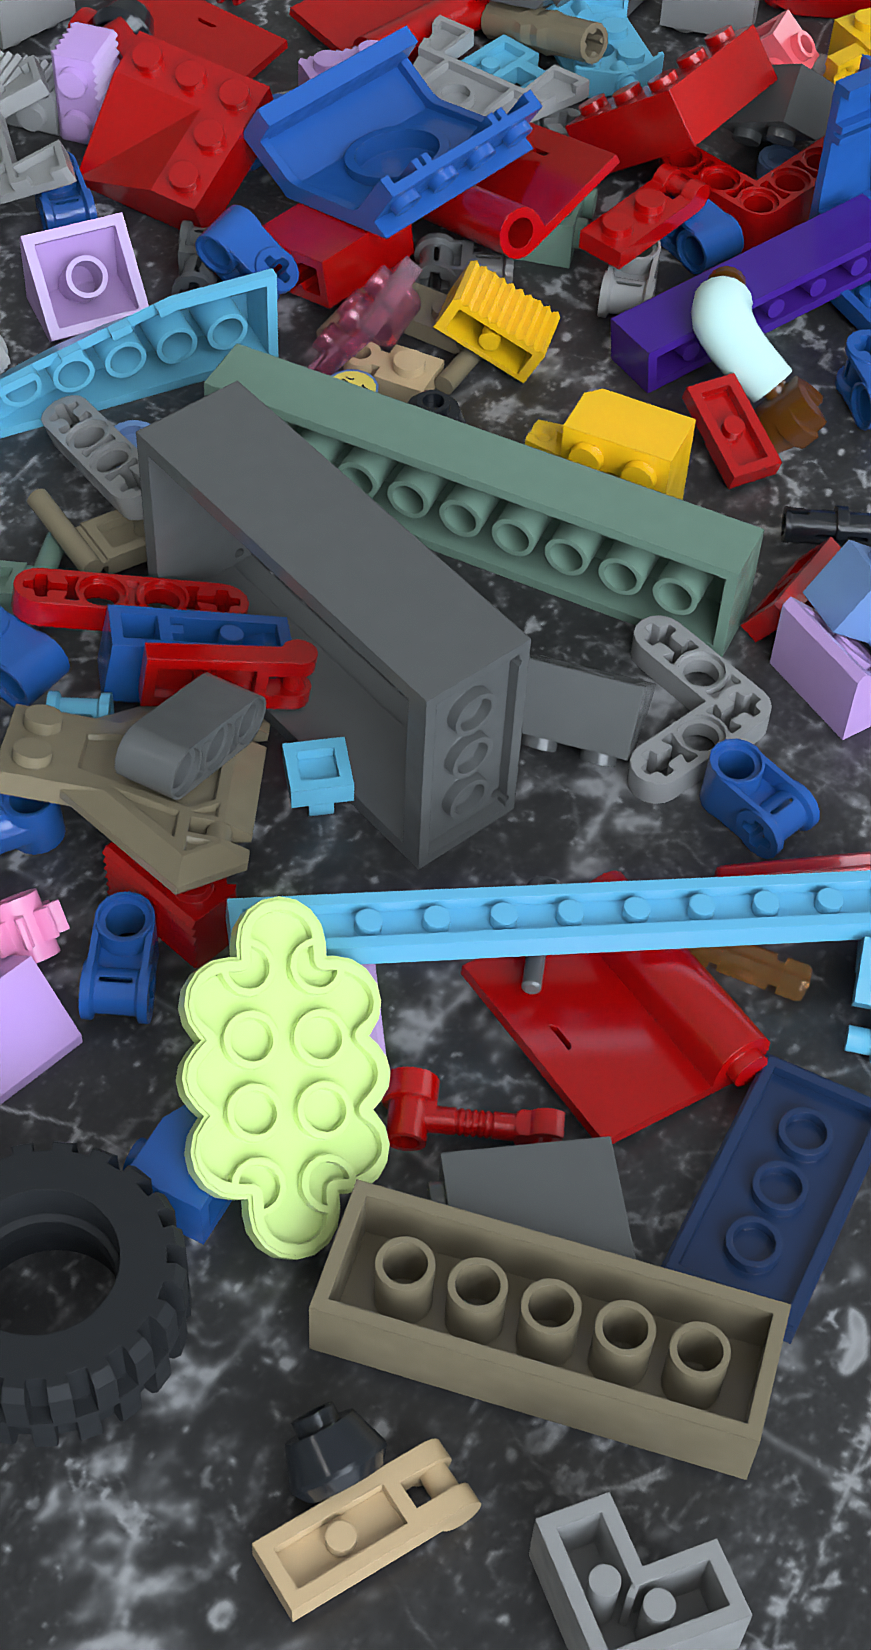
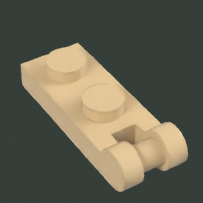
M434 1438L419 1444L380 1467L357 1484L329 1497L252 1543L253 1557L292 1622L440 1532L454 1530L463 1525L478 1512L481 1502L468 1483L459 1484L448 1468L452 1459L439 1439ZM423 1485L431 1500L416 1508L406 1490L413 1486L419 1487Z

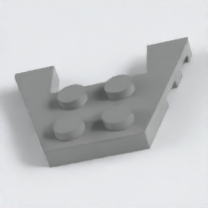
M442 15L436 17L432 23V34L430 37L423 38L420 43L418 57L413 64L437 97L483 116L494 113L500 107L503 108L505 113H508L519 98L530 89L543 106L530 121L531 123L583 101L589 96L590 79L555 64L526 88H522L458 60L460 56L474 46V29Z
M34 55L27 57L18 64L23 73L4 87L0 82V204L64 187L77 181L70 156L59 139L19 161L16 159L5 119L50 95L44 71Z

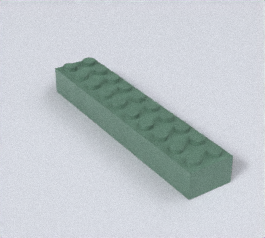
M238 343L204 382L205 397L238 380L432 551L633 625H637L642 619L649 616L662 615L670 617L681 623L721 657H723L747 614L764 534L763 528Z

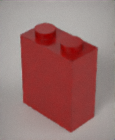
M301 203L296 204L262 225L278 244L292 255L297 263L299 278L294 288L288 292L329 309L413 255L415 251L412 224L385 239ZM278 264L273 269L275 273L282 268V265Z

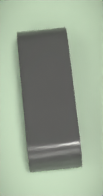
M208 672L201 674L136 721L127 730L117 749L115 757L116 773L174 800L183 798L252 742L264 719L266 712L265 697Z

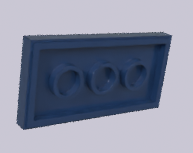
M766 1053L765 1057L768 1059V1063L756 1074L661 1267L791 1304L783 1341L791 1344L871 1165V1097Z

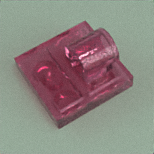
M408 256L403 258L391 270L382 265L362 288L365 293L358 288L355 289L339 307L337 313L341 318L337 322L338 326L331 322L314 341L312 347L318 353L307 368L331 376L371 341L384 347L395 345L421 309L420 298L411 286L423 270Z

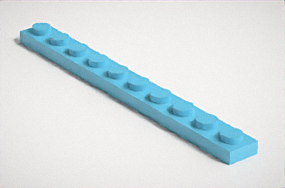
M871 870L281 896L296 899L312 910L322 925L326 941V956L349 958L359 964L861 940L865 936L871 937ZM273 897L227 899L226 924L229 946L232 928L241 913L255 903Z

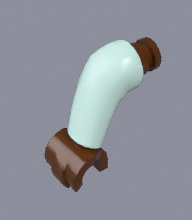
M719 267L713 270L708 280L702 282L695 291L691 310L694 333L710 359L724 375L735 373L746 396L753 403L762 397L765 398L754 411L776 452L781 453L793 447L804 449L819 437L818 431L827 423L822 411L818 408L822 403L823 395L808 382L796 375L789 381L785 380L792 372V369L758 326L752 312L753 301L751 293L746 287L745 276L734 267Z

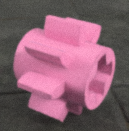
M34 888L0 900L1 959L10 955L32 956L35 963H39L61 951L56 938L60 936L59 933L70 929L59 899L51 902L49 900L42 902L37 889Z

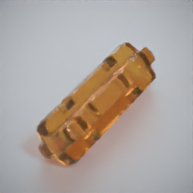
M758 945L688 948L704 967L707 968L710 962L718 965L717 972L764 990L767 989L768 984L777 987L775 994L793 1001L802 1000L812 978L813 969L810 965L790 957L787 958L786 963L777 960L779 953Z

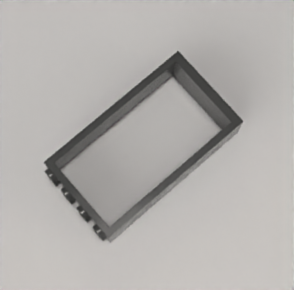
M238 380L136 431L148 577L222 583L234 586L248 597V614L287 617L291 639L310 642L318 651L315 671L307 676L311 682V691L306 706L300 709H266L264 719L289 743L345 737L354 781V801L349 802L418 870L513 810L531 638ZM251 553L254 554L266 567H268L281 581H283L296 595H298L311 609H313L326 623H328L341 637H343L356 651H358L371 665H373L409 700H406L393 686H391L378 672H376L363 658H361L348 644H346L333 630H331L318 616H316L303 602H301L288 588H286L273 574H271L258 560H256L251 555ZM151 604V607L153 608L174 609L173 607L165 604Z

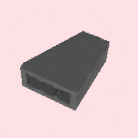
M611 1136L440 1153L439 1180L427 1182V1200L636 1259Z

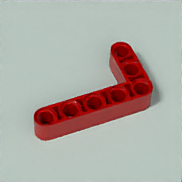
M825 136L758 180L752 179L697 146L660 157L659 167L664 163H668L679 169L683 178L687 180L696 178L709 185L710 193L708 198L725 213L733 216L739 223L744 236V247L741 253H744L752 247L758 246L808 221Z

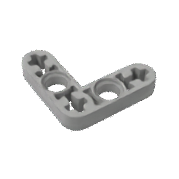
M658 615L644 618L636 625L631 648L632 660L643 672L690 710L689 713L639 745L632 752L627 784L632 794L644 802L652 804L666 803L701 781L705 775L712 749L708 751L694 750L684 742L685 738L693 735L705 736L712 740L715 745L725 739L737 738L755 744L766 734L772 705L770 698L762 689L678 621L670 617ZM692 672H702L710 675L716 682L709 686H697L690 683L685 676ZM733 711L738 716L731 720V715ZM668 767L666 776L660 773L662 770ZM646 769L651 772L650 775L645 772Z

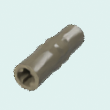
M490 1L482 12L481 28L487 38L495 40L505 34L546 56H561L594 64L603 57L607 49L608 33L602 23L569 16L558 10H547L543 7L534 10Z

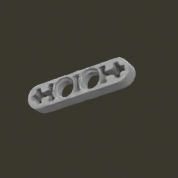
M70 395L50 404L42 413L41 421L54 446L123 517L129 520H143L137 448L85 398L79 395ZM137 485H138V487H139V489H140V490H138V491H136L135 489H133V488H134L135 486H137Z

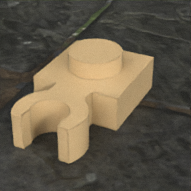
M358 339L355 345V357L349 355L344 357V370L355 369L369 373L379 384L378 393L408 403L416 394L436 388L434 382L444 370V360L397 344L388 353L381 351L379 345L371 340Z

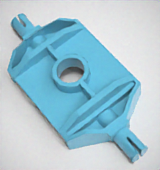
M570 0L561 7L557 8L553 4L546 8L547 10H558L569 16L602 23L603 27L607 30V49L597 63L589 64L561 56H554L560 67L590 79L589 99L601 93H604L606 97L612 96L620 88L635 81H639L641 87L647 86V82L651 78L662 73L664 53L658 52V55L653 57L628 20L629 0Z

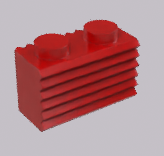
M111 841L106 845L102 854L105 855L103 862L106 863L104 870L107 871L105 876L108 879L106 885L109 887L107 893L113 895L117 892L130 891L147 898L155 911L158 937L193 968H200L229 946L226 904L228 898H237L236 884H227L226 877L175 895Z

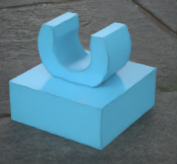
M345 737L282 744L283 765L291 808L308 806V815L318 816L334 814V803L354 801V781Z

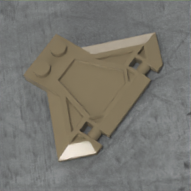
M16 704L0 748V794L71 806L175 895L247 870L250 850L235 843H248L252 841L267 747L256 742L268 741L270 723L263 719L255 738L247 747L183 798L174 800L117 774L115 770V757L123 736L136 721L157 706H139L103 717L91 718L64 713L49 705L37 704L26 706Z

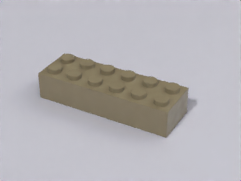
M357 1179L309 1306V1349L747 1480L760 1444L791 1304Z

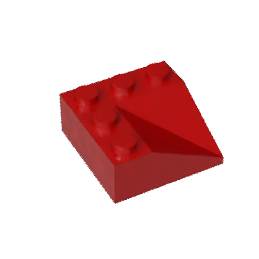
M730 24L707 35L704 38L707 46L694 48L676 59L678 65L676 70L671 68L654 76L647 82V86L641 87L640 82L635 81L612 94L613 98L607 99L605 94L601 93L578 106L581 114L564 127L569 137L616 154L620 163L610 172L613 173L695 147L778 80L754 24L736 31L733 30Z
M139 31L113 73L79 168L87 188L179 230L184 220L192 221L194 227L208 228L225 211L257 158L244 139V130L256 110L273 101L270 86Z

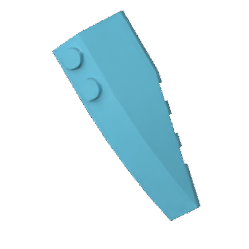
M271 268L171 295L132 315L103 324L61 342L10 368L0 375V438L43 427L44 425L41 421L42 413L50 404L62 397L79 395L99 411L206 381L237 343L278 357L277 274Z

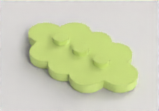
M277 896L263 899L241 913L232 928L229 946L230 957L213 960L204 964L190 974L180 991L178 1011L182 1027L194 1044L185 1053L178 1065L176 1085L179 1097L186 1107L198 1118L187 1135L184 1151L188 1173L200 1189L214 1198L241 1200L245 1230L256 1248L272 1258L298 1260L315 1255L329 1244L338 1228L340 1214L339 1195L352 1193L357 1179L373 1183L379 1178L387 1164L390 1143L386 1127L373 1109L382 1100L389 1087L390 1068L386 1055L369 1036L380 1015L381 998L376 981L365 967L353 959L326 956V941L322 925L312 910L296 899Z

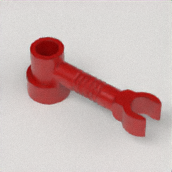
M397 1067L390 1070L389 1087L382 1098V1104L388 1109L386 1131L391 1148L401 1151L421 1150L426 1146L427 1133L457 1134L458 1136L464 1135L465 1137L470 1135L471 1137L477 1136L478 1138L484 1137L485 1139L491 1137V1139L513 1141L515 1145L562 1141V1138H564L565 1112L561 1110L537 1108L533 1110L522 1109L516 1113L498 1111L492 1113L491 1111L485 1112L484 1110L478 1111L477 1109L471 1111V1109L464 1110V1108L457 1109L456 1107L437 1106L440 1079L437 1075L418 1067Z

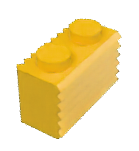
M478 260L470 261L447 294L448 296L441 307L442 309L433 328L521 383H524L545 357L560 320L559 312H551L550 306H543L541 300L534 299L532 295H524L523 289H515L514 283L507 284L505 277L499 278L496 272L488 270L487 266L480 267Z

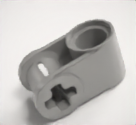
M660 240L620 270L609 265L608 270H605L601 285L598 317L606 318L609 313L619 315L625 310L655 297L661 250Z

